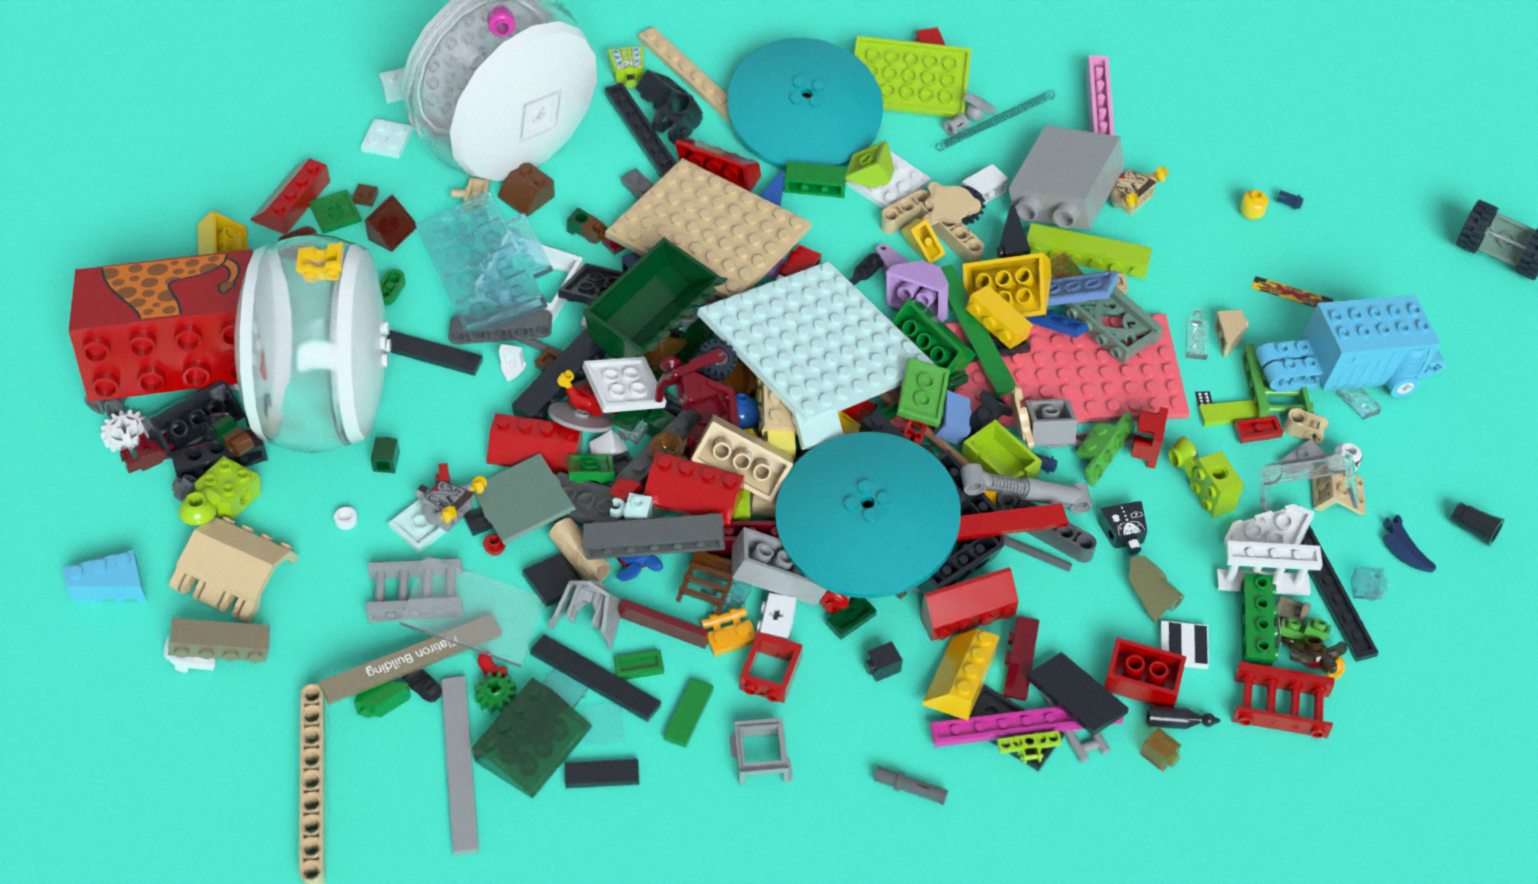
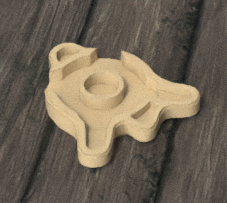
M931 182L928 185L931 195L925 201V206L928 209H932V211L926 214L923 219H927L930 226L939 222L959 223L967 215L971 216L981 210V203L963 187L941 186L937 182Z
M1019 385L1013 386L1011 390V408L1015 429L1023 444H1026L1028 449H1033L1035 445L1030 429L1027 408L1020 405V400L1024 399L1022 390Z

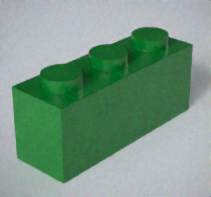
M787 161L784 193L844 198L847 167Z

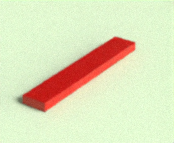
M1062 503L961 516L957 541L1067 527L1069 522Z

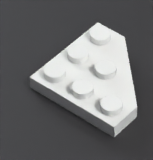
M1291 504L1284 506L1282 510L1264 512L1246 521H1242V519L1232 523L1224 539V545H1226L1227 541L1300 545L1314 517V511Z

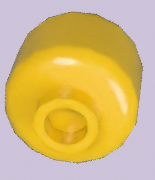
M1259 190L1247 191L1242 197L1240 212L1246 218L1252 220L1263 217L1269 203L1267 195Z

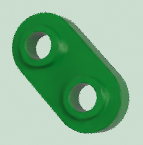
M389 270L380 281L384 305L392 304L406 284L405 275L400 270Z

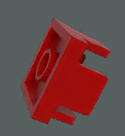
M1160 407L1158 413L1140 411L1137 431L1152 434V438L1134 436L1131 457L1147 460L1146 467L1155 469L1163 442L1168 408Z

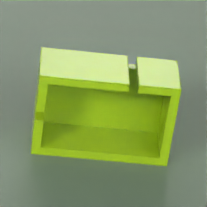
M994 420L963 442L961 455L970 463L981 465L983 471L989 474L1017 479L1026 477L1036 479L1039 477L1042 460L997 420Z

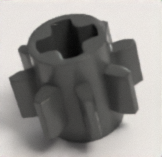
M185 474L182 478L176 477L171 485L174 497L179 501H183L187 495L195 492L194 483L197 479L188 474Z

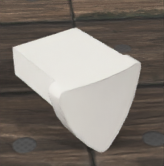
M501 344L499 355L502 374L506 381H511L518 377L527 365L524 362L521 347Z
M612 429L589 442L591 454L619 455L628 450L623 440Z

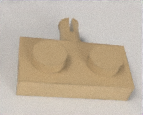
M470 178L468 186L464 190L452 189L451 197L463 198L464 200L462 213L483 215L490 189V180Z

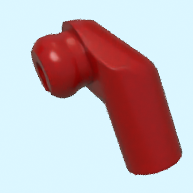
M482 652L478 656L477 664L484 675L487 676L490 672L493 677H496L497 673L501 672L502 678L507 676L508 667L495 665L489 652Z

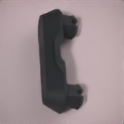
M423 668L402 676V679L409 684V687L425 701L432 703L441 697L442 689L440 685Z

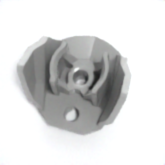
M594 580L569 581L555 613L549 620L548 629L553 630L567 608L568 611L565 618L574 623L578 611L586 604H591L595 611L591 626L595 627L597 631L601 628V634L607 642V648L612 650L620 621L618 609L620 599L610 593V589L600 582Z

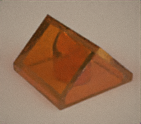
M668 337L657 341L660 345L655 350L645 352L643 355H635V357H645L652 371L661 370L660 362L666 357H674L688 342L685 339Z

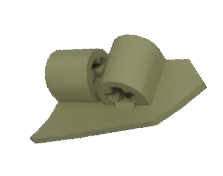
M1146 556L1131 557L1128 581L1151 621L1156 623L1168 609L1170 611L1175 610L1183 601L1184 595L1167 581L1165 573Z

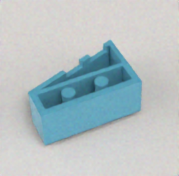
M133 550L62 567L65 585L72 601L102 602V599H116L117 602H124L125 599H138L139 602H146L140 568Z

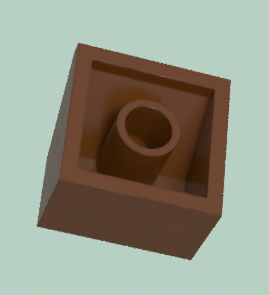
M523 163L519 165V168L509 173L498 193V198L527 218L555 197L554 180L531 163Z

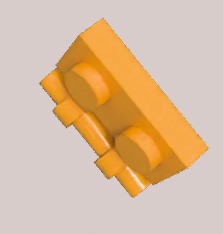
M734 607L728 609V612L720 614V616L712 614L708 618L700 620L702 628L711 627L713 630L708 632V644L714 657L753 645L756 632L750 619L743 622L740 621L741 617L747 616L745 607L739 609ZM728 621L732 622V625L723 628H721L720 624Z

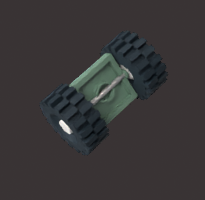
M1479 199L1459 234L1456 246L1474 254L1478 250L1517 267L1516 273L1535 281L1538 276V227L1533 229L1497 213L1498 207Z

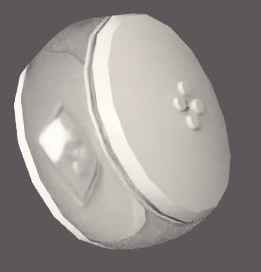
M451 0L425 25L408 55L401 83L405 110L415 132L439 161L452 169L468 175L493 181L506 180L509 173L519 168V165L523 163H531L538 167L549 160L573 135L589 109L597 83L596 55L573 15L557 0ZM504 6L512 11L516 23L514 32L506 36H499L496 33L490 32L487 15L494 7ZM499 23L496 28L498 31L504 32L507 24Z
M321 234L295 236L255 249L241 285L236 311L234 344L240 396L250 428L258 438L292 451L318 453L353 445L366 439L371 434L382 396L385 370L389 364L387 352H391V339H387V335H389V322H386L380 280L369 249L354 242ZM343 242L344 254L339 279H327L326 275L316 273V277L304 276L305 272L296 271L298 248L314 246L316 249L324 250L327 248V244ZM305 258L304 265L312 264L315 267H323L325 262L328 261Z

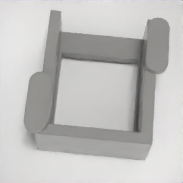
M783 718L735 721L734 734L730 735V748L732 757L737 758L739 785H744L745 775L782 773L783 782H791L792 769L791 761L787 758ZM778 734L781 760L745 763L742 737Z

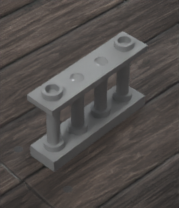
M447 558L443 560L378 561L376 563H368L370 580L376 579L375 601L366 602V613L369 623L463 618L461 598H455V576L463 575L461 559ZM446 576V595L444 599H431L432 577ZM422 577V599L408 600L409 578ZM399 578L398 601H384L385 579Z

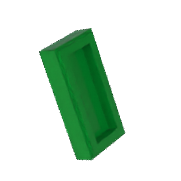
M660 650L614 656L616 676L623 680L664 674Z

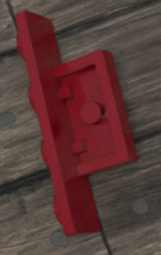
M1017 616L1014 631L1009 632L1007 645L1012 646L1011 651H1006L1004 664L1008 665L1004 697L1022 701L1027 700L1030 682L1027 680V674L1032 671L1039 628L1038 619Z

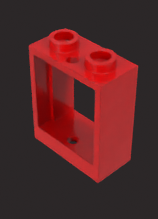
M758 631L740 675L739 690L749 695L765 697L772 702L785 703L802 659L803 645ZM758 653L790 662L781 685L750 675Z

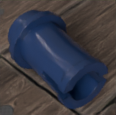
M1280 190L1279 195L1286 197V199L1277 197L1276 202L1291 206L1296 210V208H1301L1304 198L1300 194L1297 196Z
M1035 454L1042 460L1040 469L1046 470L1048 474L1055 472L1058 460L1054 459L1053 456L1049 458Z

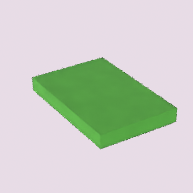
M908 358L896 415L939 427L950 370Z

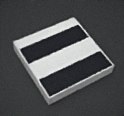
M1161 621L1160 649L1187 656L1184 667L1208 669V625Z

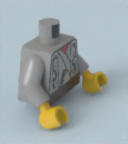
M477 476L472 480V483L462 486L439 481L430 489L421 484L416 491V496L423 500L421 513L429 524H436L448 533L464 517L463 515L471 510L474 493H482L484 487L487 486V482L484 476Z

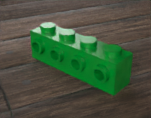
M1244 573L1240 582L1242 662L1271 667L1273 662L1278 660L1279 650L1278 647H1275L1278 627L1274 625V619L1277 616V605L1273 604L1277 587L1276 584H1273V575Z

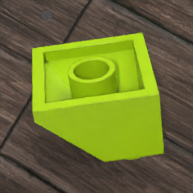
M885 140L854 153L845 175L846 180L872 188L881 185L885 186L890 183L895 169L888 142Z

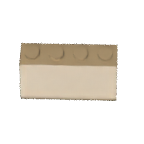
M714 414L703 431L691 457V460L694 462L744 475V488L769 502H772L793 466V456Z

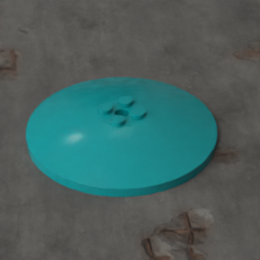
M789 38L758 48L740 63L728 87L727 112L730 124L741 143L755 156L772 166L786 170L787 161L843 167L850 163L854 153L870 147L875 140L883 117V98L874 75L854 54L835 44L818 39ZM809 93L812 97L804 98L802 94Z
M858 432L841 435L817 445L792 466L781 484L776 502L775 516L777 533L782 548L786 552L788 559L793 562L795 568L803 576L823 589L839 595L854 598H882L908 591L929 579L940 569L956 544L960 529L961 506L957 488L952 477L943 464L925 448L908 439L888 433ZM864 501H871L874 503V506L864 508L861 504Z

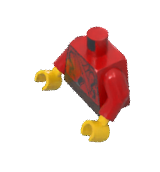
M570 370L559 375L557 382L560 386L566 387L567 390L565 392L568 395V404L576 409L588 411L592 416L605 414L601 410L588 379L571 384L570 382L574 379V375ZM609 412L613 415L617 414V412Z

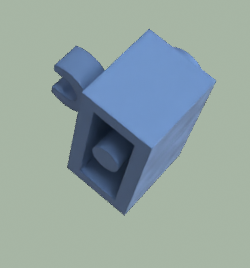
M949 390L946 391L941 423L939 427H935L936 437L958 445L964 438L969 436L971 431L969 421L972 412L969 398Z

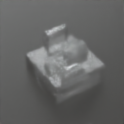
M640 421L632 432L620 427L618 429V436L624 438L625 441L629 440L638 445L648 430V423Z

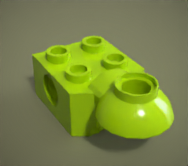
M1185 436L1178 438L1173 448L1168 452L1170 462L1175 468L1180 467L1185 471L1190 479L1191 490L1200 499L1203 509L1208 511L1212 518L1235 511L1244 483L1224 453L1219 451L1198 458V452L1194 444Z
M223 456L194 483L195 492L187 495L178 509V516L184 523L189 525L206 524L214 516H217L219 519L225 516L234 520L261 494L260 475Z

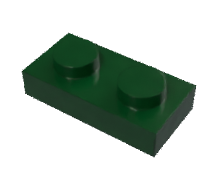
M857 598L849 603L848 607L842 608L827 618L826 625L841 640L875 617L877 610L865 598Z

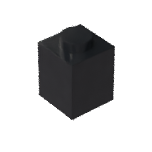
M891 641L867 651L864 667L868 675L872 674L877 682L901 672L903 659Z

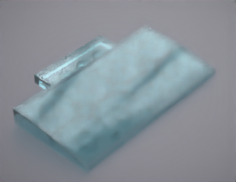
M491 190L415 223L466 335L512 322L548 307L535 279L552 272L553 268L525 213L506 221Z

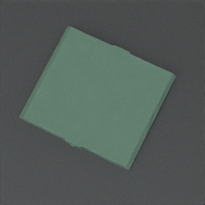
M541 453L486 479L487 486L484 487V491L480 494L474 493V497L482 508L484 517L491 523L503 545L576 510L562 488L560 480L553 474Z

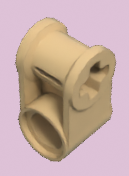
M1293 408L1287 415L1283 424V430L1290 436L1306 441L1311 439L1316 444H1320L1324 440L1323 433L1328 427V420L1323 416L1306 412L1300 408Z

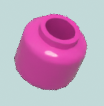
M504 6L494 7L487 15L488 28L493 36L505 38L514 32L515 18L509 8Z

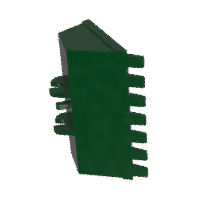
M663 237L583 310L588 336L614 359L643 355L645 352L653 351L660 345L657 341L664 340L671 335V332L668 330L678 328L683 323L680 319L690 317L694 313V310L691 308L701 306L705 302V299L702 298L713 295L717 291L713 287L723 285L728 279L727 277L719 276Z

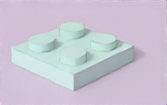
M374 118L361 144V150L400 159L413 132L412 126Z

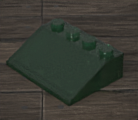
M532 677L472 746L474 760L483 768L533 799L589 732L592 725L551 688Z

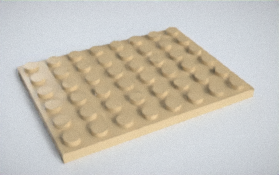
M682 158L605 231L606 238L641 256L645 255L665 237L719 276L727 277L728 280L723 285L713 287L717 290L714 293L715 295L726 299L751 290L812 226L810 221Z

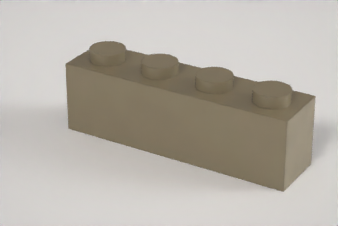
M172 618L168 640L169 656H176L178 658H215L227 661L246 660L253 663L266 661L269 651V625Z

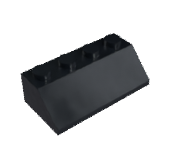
M219 380L184 396L141 420V423L152 441L156 440L160 449L164 448L166 456L171 459L170 452L173 451L170 449L169 443L173 444L174 451L196 445L207 439L206 435L202 433L201 424L208 414L228 412L237 422L244 418V412L228 383ZM164 434H167V436H168V439H167V440H165V438H164V436H163Z

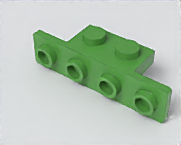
M1125 412L1116 425L1096 422L1077 449L1078 458L1091 460L1085 469V475L1090 486H1095L1108 465L1112 463L1119 449L1123 447L1128 436L1133 432L1135 426L1130 412Z

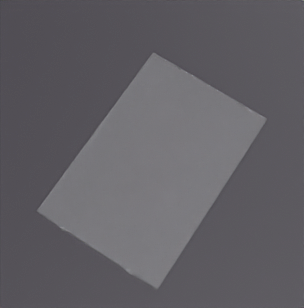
M425 555L422 566L418 570L419 573L407 605L404 607L399 625L521 667L525 654L528 651L527 648L538 615H540L542 601L536 594Z

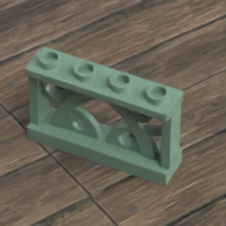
M1116 286L1109 298L1098 299L1097 302L1090 300L1066 304L1065 314L1070 318L1087 323L1088 331L1085 333L1094 338L1100 346H1103L1111 353L1113 358L1119 360L1122 364L1149 345L1160 341L1163 326ZM1083 304L1092 305V306H1085L1084 309L1081 307V305H1083ZM1101 312L1111 315L1119 314L1123 318V329L1104 326ZM1141 335L1144 336V337H1142L1141 339H1139V340L1137 341V338H1136L1137 336H1141ZM1127 338H1130L1132 341V345L1129 347L1126 346Z

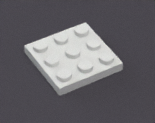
M891 151L895 170L891 182L887 185L872 188L846 180V185L883 210L913 192L923 190L931 182L930 177Z
M645 357L584 361L582 368L603 413L665 408V397L661 403L655 401L657 381Z

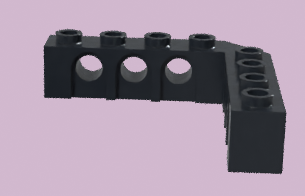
M947 450L936 458L947 469L954 483L964 492L960 474L963 466ZM984 492L978 495L966 494L970 499L964 515L999 511ZM1003 535L977 538L971 544L963 545L960 551L952 556L949 555L936 573L916 587L924 595L925 593L957 584L996 558L1004 547Z

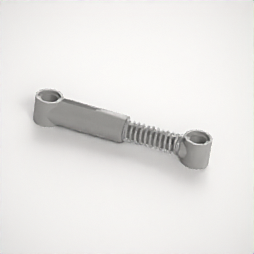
M973 463L965 465L960 470L964 492L968 495H978L985 490H989L990 492L1017 495L1020 499L1045 504L1062 503L1063 507L1070 508L1075 514L1086 513L1093 507L1089 488L1084 483L1065 485L1027 477L1017 479L1003 475L1000 476L989 474L983 471L981 465Z

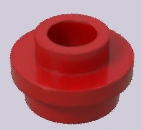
M497 534L488 535L483 541L484 550L492 556L500 555L506 548V544H502Z

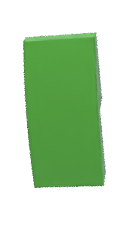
M1283 617L1280 623V635L1289 638L1305 640L1306 637H1318L1323 640L1328 639L1330 635L1331 625L1319 618L1312 619L1308 617L1304 625L1297 619Z

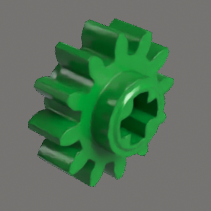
M489 672L487 680L479 678L480 685L474 686L475 702L480 703L481 710L489 707L490 714L494 712L495 708H498L499 712L503 713V706L506 705L511 708V700L517 699L515 692L516 683L511 682L509 675L502 678L501 672H498L496 677H493Z

